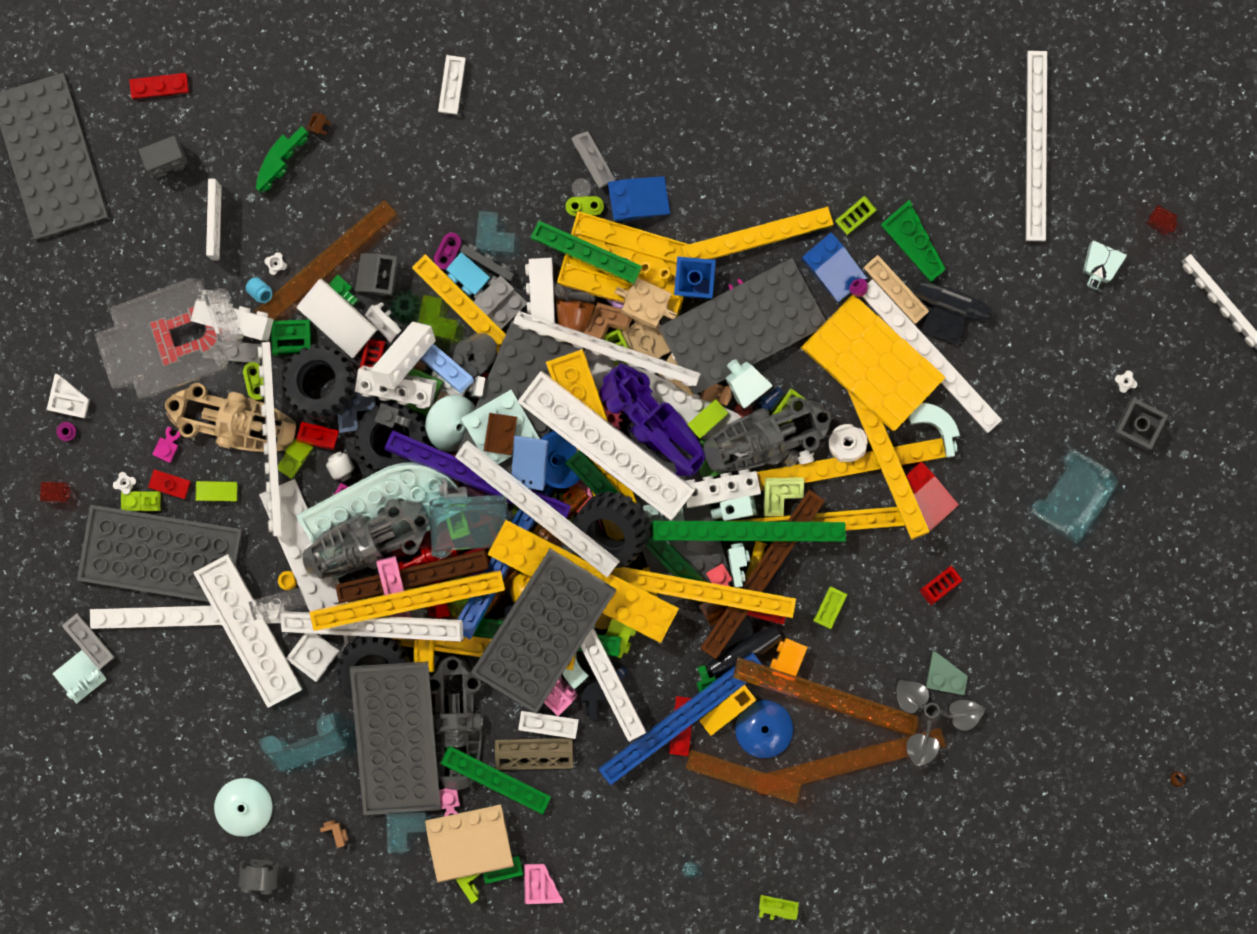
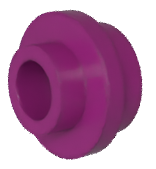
M864 279L854 280L849 287V291L852 295L861 297L867 293L868 284Z
M63 422L57 427V436L63 441H70L76 435V428L72 423ZM65 428L69 429V433L67 435L63 434V430Z

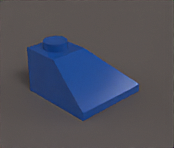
M677 256L674 295L692 299L711 300L716 260Z

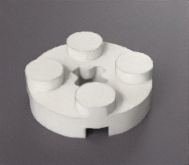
M844 424L834 429L829 438V449L839 462L856 461L866 454L867 436L861 428L858 429L851 424ZM845 440H848L849 442L853 441L851 446L844 445Z

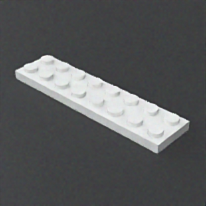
M291 480L279 486L282 536L277 537L309 611L340 605L335 585L340 584L339 579L335 580L333 576L325 577L324 579L314 578L305 570L302 556L304 550L312 542L299 523L297 515L308 508L296 480ZM264 492L259 495L267 511V501H270V493ZM267 511V514L271 520V513H268ZM318 552L315 553L317 558H321Z
M227 554L195 571L194 575L267 707L269 708L301 691L302 687L230 555Z

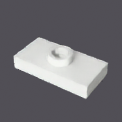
M477 376L473 378L474 382L468 387L469 397L478 398L483 395L485 377Z

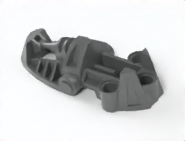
M792 396L787 401V408L782 409L781 412L769 415L768 409L761 408L720 429L704 443L706 460L712 471H740L765 464L774 465L780 463L784 459L782 453L785 450L799 445L809 451L816 450L820 444L819 440L825 437L829 429L831 414L824 408L822 403ZM796 401H800L801 406L798 410H794L793 405ZM823 412L824 419L818 422L817 415ZM808 413L812 429L801 432L800 435L784 439V436L795 433L796 427L793 421L778 426V424ZM743 435L746 441L730 450H727V448L719 449L717 445ZM808 437L813 438L810 446H806L805 443ZM747 451L750 452L749 454L743 455L741 457L735 458L724 463V461L730 459V455L738 452H740L741 454Z
M390 499L385 504V511L379 513L377 518L366 522L363 515H356L332 527L315 539L303 552L302 557L305 570L314 578L324 579L325 577L352 573L366 567L376 569L378 568L377 560L385 559L383 555L401 547L404 553L414 554L417 552L431 520L423 504ZM391 508L398 509L395 513L389 512ZM422 516L424 520L416 521V518ZM406 519L412 529L403 532L401 537L395 538L391 525ZM409 540L415 542L413 545L405 544ZM341 545L342 552L335 554L333 558L325 560L324 558H317L315 555L317 552Z
M463 656L443 657L430 677V681L436 679L440 684L437 690L431 689V693L435 694L433 721L438 777L443 787L452 790L470 787L473 780L451 769L450 775L446 776V767L440 764L445 754V747L451 746L460 751V747L466 746V754L479 760L482 744L483 716L481 713H474L473 707L474 692L481 688L482 680L471 674L473 668ZM451 659H455L458 662L456 670H450L448 667V662ZM462 674L464 713H460V694H448L449 713H446L444 675ZM470 678L477 679L478 686L476 689L469 688L468 680Z

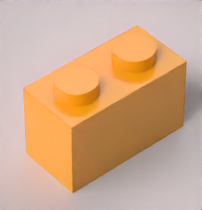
M787 638L784 641H780L776 650L779 652L777 659L773 658L769 667L772 670L771 674L793 683L808 647Z

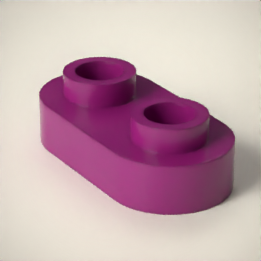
M446 234L434 256V263L441 270L448 268L455 260L461 248L462 242L457 234ZM454 240L456 244L452 247L449 246V241ZM442 257L447 258V262L445 264L440 262Z

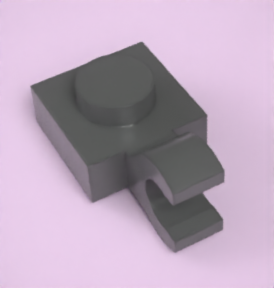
M381 403L375 418V422L394 428L395 423L409 427L411 420L398 416L399 409Z

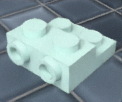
M743 543L731 545V549L727 550L733 587L735 588L742 587V582H746L744 570L740 571V567L747 566V562L750 561L748 550L744 551Z

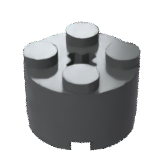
M474 333L457 344L453 361L472 377L478 376L493 367L498 355L496 350L497 344L486 333Z
M253 859L248 864H245L246 860L241 861L238 883L241 892L251 893L252 890L260 891L261 894H272V890L277 889L278 863L272 865L273 861Z

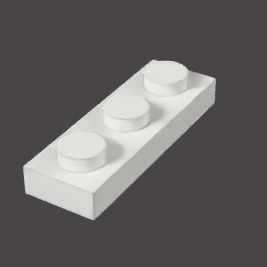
M446 55L439 113L458 115L466 58Z
M521 711L518 730L576 739L579 719Z

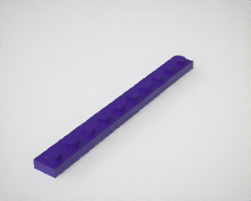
M392 430L384 450L514 504L456 457ZM530 489L562 516L567 517L571 508L570 505Z

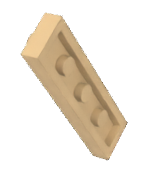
M878 255L863 267L867 274L914 325L929 312Z

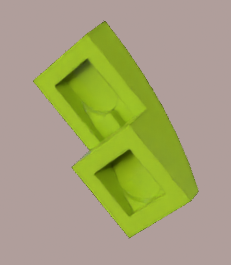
M715 399L687 425L701 439L729 413Z
M196 481L195 501L235 502L237 501V482Z

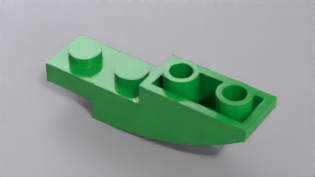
M302 126L289 139L282 134L269 150L257 178L256 189L260 193L263 191L267 192L273 186L272 182L276 178L280 179L286 173L288 166L283 160L290 159L295 153L293 150L307 142L309 133Z

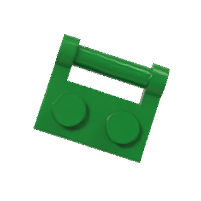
M310 320L273 321L271 328L272 355L301 353L300 349L304 347L310 349ZM304 340V345L279 346L278 341Z

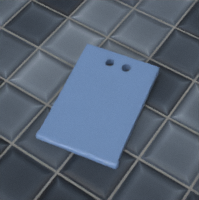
M515 435L511 475L527 488L544 490L548 440Z

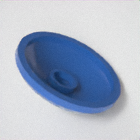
M556 431L545 434L541 438V440H548L545 483L554 488L573 486L580 478L566 465V461L577 452L576 447Z
M760 700L753 702L739 714L735 732L740 746L747 753L758 758H771L782 753L788 747L793 735V723L790 715L781 705L773 701ZM763 726L768 727L767 733H762L761 728Z

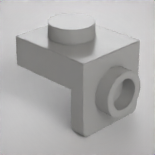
M442 478L443 485H439V494L444 497V503L461 504L464 501H468L466 487L447 488L446 478Z

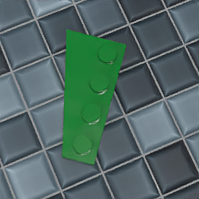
M908 200L880 226L931 283L945 270V267L932 246L928 234L912 207V203Z

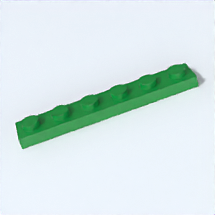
M538 221L530 237L533 241L635 285L643 269L639 264L541 221Z
M448 746L440 763L539 814L544 813L551 798L451 746Z

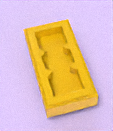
M414 639V662L428 661L429 672H434V640Z

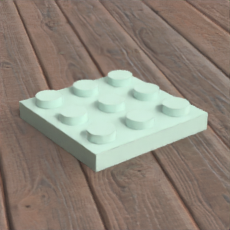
M512 390L461 418L478 449L497 464L504 462L512 456L483 451L489 413L518 417L515 435L540 439Z

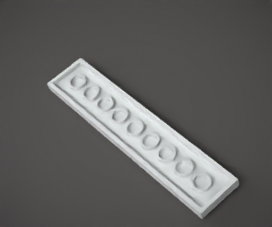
M585 349L584 353L597 390L600 391L604 384V376L616 366L609 356L604 354L597 355L589 349ZM632 367L649 377V387L653 391L651 396L658 404L662 402L671 404L686 424L711 404V402L699 399L700 396L697 394L693 396L688 395L678 389L673 383L653 373H649L640 367ZM724 408L729 414L709 430L701 440L704 438L709 439L720 429L743 416ZM743 435L717 445L720 449L727 448V450H730L746 441ZM749 451L742 454L738 452L733 455L741 457L743 455L748 454Z
M540 371L518 400L520 405L668 519L672 520L695 491L687 482L543 371Z

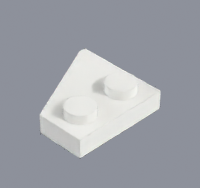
M55 374L47 410L86 419L90 400L60 375Z

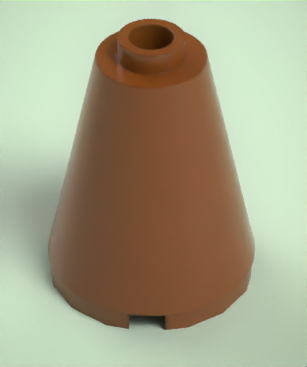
M557 299L558 324L584 333L595 304L576 300L566 302V299Z

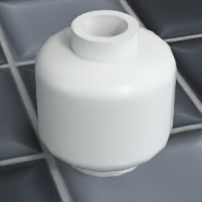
M341 452L331 455L326 464L332 478L335 480L341 479V481L351 478V473L355 468L348 454H342Z

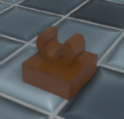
M313 112L306 130L311 133L326 135L327 132L323 131L322 126L323 124L330 126L331 123L325 120L327 116Z

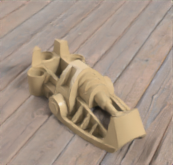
M194 383L189 388L172 394L166 400V415L179 429L182 436L194 438L198 432L217 436L216 444L220 447L264 452L263 444L267 443V440L250 436L251 430L258 432L262 430V422L254 421L255 415L265 418L261 414V405H264V403L244 397V394L237 392L229 393L227 399L208 395V389L200 383ZM201 387L203 394L200 397H195V389ZM188 400L219 407V411L204 408L201 419L216 422V426L184 418ZM174 401H178L180 404L179 409L176 411L171 410V404ZM274 408L275 421L282 422L281 426L275 425V434L278 438L276 451H284L293 442L296 422ZM188 424L193 426L191 434H186L184 431L185 426Z

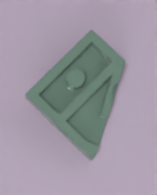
M932 651L926 688L964 695L968 676L937 652Z

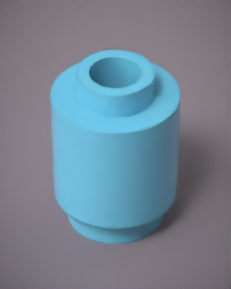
M254 277L247 282L246 292L257 302L266 303L272 298L271 288L260 278Z

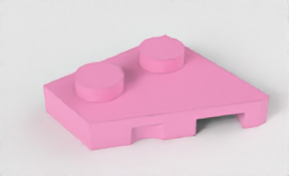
M524 864L525 904L563 903V899L559 895L545 865Z

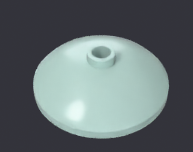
M449 395L438 400L431 407L426 418L425 428L430 442L440 450L448 452L457 451L467 429L461 418L473 412L476 408L469 399L460 395Z
M248 778L235 779L223 786L217 794L214 804L215 816L220 826L232 835L243 837L251 836L261 831L269 822L273 809L272 799L267 789L261 783ZM239 805H244L245 810L243 812L239 811Z

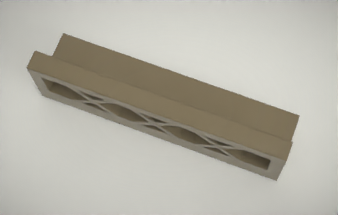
M572 738L495 740L496 769L573 768ZM560 757H569V762H560L558 759ZM522 758H527L530 761H528L527 763H522L519 760ZM547 758L549 759V761L541 762L539 761V759ZM500 759H509L510 762L500 763Z

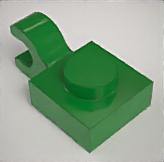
M339 275L330 282L329 286L352 306L359 302L350 293L352 287Z
M705 665L697 667L701 677V681L696 682L699 692L716 680L715 676L709 678Z

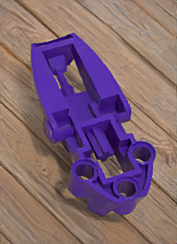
M622 363L606 374L603 378L604 384L599 391V396L602 402L607 399L606 405L609 411L618 414L623 410L635 424L629 431L640 443H647L646 445L648 447L651 446L654 452L659 449L674 462L677 471L675 474L677 476L695 475L706 458L705 453L689 426L673 406L667 402L658 404L651 396L653 391L649 387V377L645 373ZM669 439H672L677 445L693 455L691 459L684 457Z

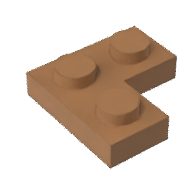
M597 303L584 333L603 340L609 327L627 331L632 318L622 314L621 308Z

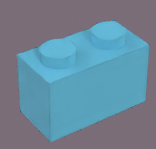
M462 252L446 269L449 273L447 276L454 283L460 282L463 285L461 289L469 296L471 294L475 296L491 280L486 273Z

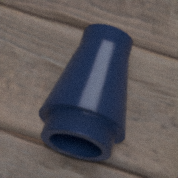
M777 387L775 390L759 398V402L756 405L759 409H768V412L772 413L785 394Z

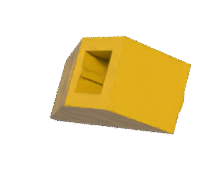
M743 685L700 719L699 722L711 736L755 702L756 699L747 687Z

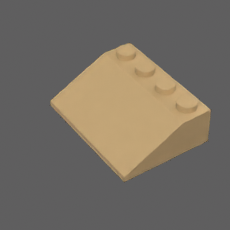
M501 805L425 821L438 883L514 866L504 811Z

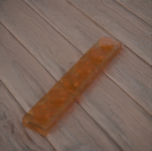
M694 750L690 751L686 764V769L793 803H797L802 784Z

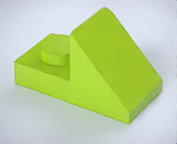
M296 438L285 450L286 454L278 464V470L293 479L314 447L297 442Z
M480 874L456 879L471 904L478 900L479 896L477 894L480 892L474 883L470 884L469 882Z

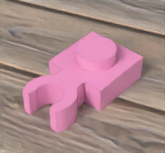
M439 789L441 809L446 808L444 817L450 813L459 814L455 810L456 806H460L457 790Z

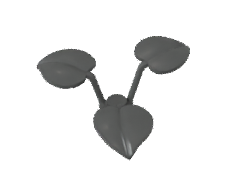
M899 680L897 685V700L901 709L907 713L914 714L920 708L924 710L925 719L928 721L925 736L920 733L914 734L907 741V754L914 766H924L937 756L939 742L936 738L929 737L931 723L937 721L940 715L952 719L955 728L961 731H968L978 724L985 712V709L975 702L957 700L950 705L951 715L940 710L939 706L935 703L925 705L929 700V692L924 685Z

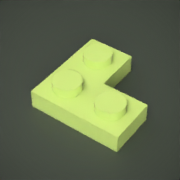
M803 477L765 478L764 516H784V498H803Z

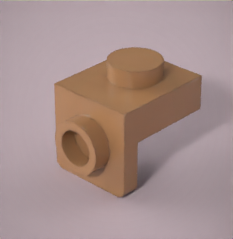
M715 384L702 391L699 399L711 403L716 399L722 406H727L732 398V393L729 386Z
M335 820L323 823L324 827H321L320 831L324 832L332 829L337 848L345 846L348 835L346 829L342 830L341 823H335Z

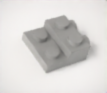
M500 275L498 278L494 276L487 283L489 287L485 291L481 289L475 294L474 298L476 300L474 303L502 330L527 305V302Z

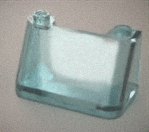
M1073 449L1064 458L1065 472L1046 500L1040 499L1034 502L1031 513L1067 539L1078 543L1115 490L1118 480L1111 470Z
M502 495L431 500L429 502L432 556L445 558L451 553V550L491 548L505 519L508 520L507 498Z
M333 712L319 718L316 724L318 731L316 736L287 745L286 740L280 741L273 734L259 739V743L274 768L283 772L342 751L347 745V739L338 713Z

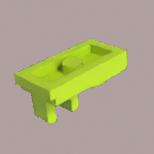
M121 492V510L161 511V492H130L129 494Z
M761 895L759 917L763 918V914L767 913L770 914V920H773L775 915L784 919L796 920L799 902Z

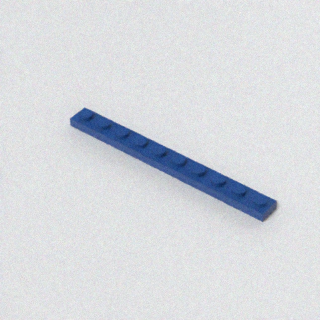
M545 483L544 490H532L550 497L554 487ZM520 508L512 523L528 531L532 530L536 522ZM492 557L489 562L490 569L485 570L484 573L501 570L504 580L511 566ZM497 592L469 598L458 618L463 623V637L471 640Z
M751 653L598 768L610 785L765 670L764 666L755 654Z

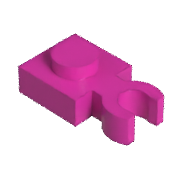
M171 427L166 429V439L160 437L152 454L169 463L172 462L178 449V445L174 444V442L181 437L179 431H177L175 436H171Z

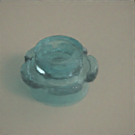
M693 862L686 863L682 866L681 873L684 874L685 878L694 876L699 873L697 868L699 865H694Z

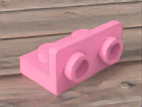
M560 677L544 703L559 716L576 699L578 694L572 686L568 685Z

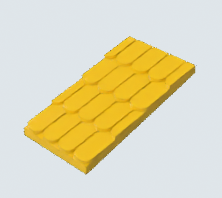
M578 211L571 235L641 265L643 269L638 278L671 293L667 302V309L677 313L675 317L677 318L684 298L674 295L677 256L684 257L681 247L689 244ZM567 255L564 257L557 281L559 285L623 304L625 298L614 294L617 287L619 286L628 291L633 286L631 283Z
M854 295L850 296L801 347L803 351L892 431H895L946 378L925 357L921 356L906 340L902 339L889 325Z

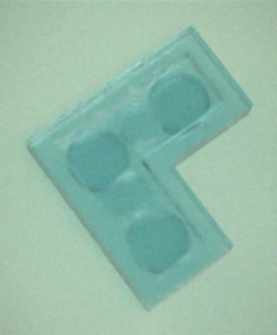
M479 211L475 247L483 251L514 253L515 233L496 232L498 213Z
M426 812L386 814L388 853L407 852V833L426 832Z

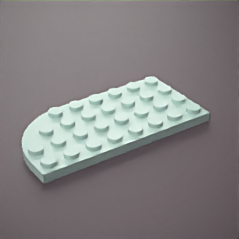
M408 462L388 466L301 512L297 515V519L311 542H313L332 527L356 515H363L366 522L377 518L379 513L385 511V504L390 499L423 504L431 520L427 531L469 509L470 505L467 501L461 504L444 503V497L439 494V485H443L442 478H446L447 488H459L450 477L438 473L431 468ZM391 508L389 510V512L395 513L398 511L397 508ZM422 516L416 518V521L424 520ZM406 519L391 525L395 538L401 537L403 532L412 529ZM341 545L318 553L325 560L333 558L335 554L342 552ZM346 574L339 575V576H333V577H334V579L336 580V579H338V578H340V577H342V576H344V575H346Z

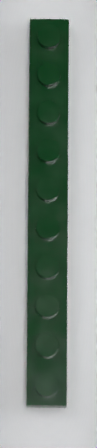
M580 450L566 461V465L595 495L601 492L605 493L606 491H613L614 494L616 492L622 493L589 457ZM650 522L649 529L651 533L646 548L675 577L709 583L669 541H652V523Z

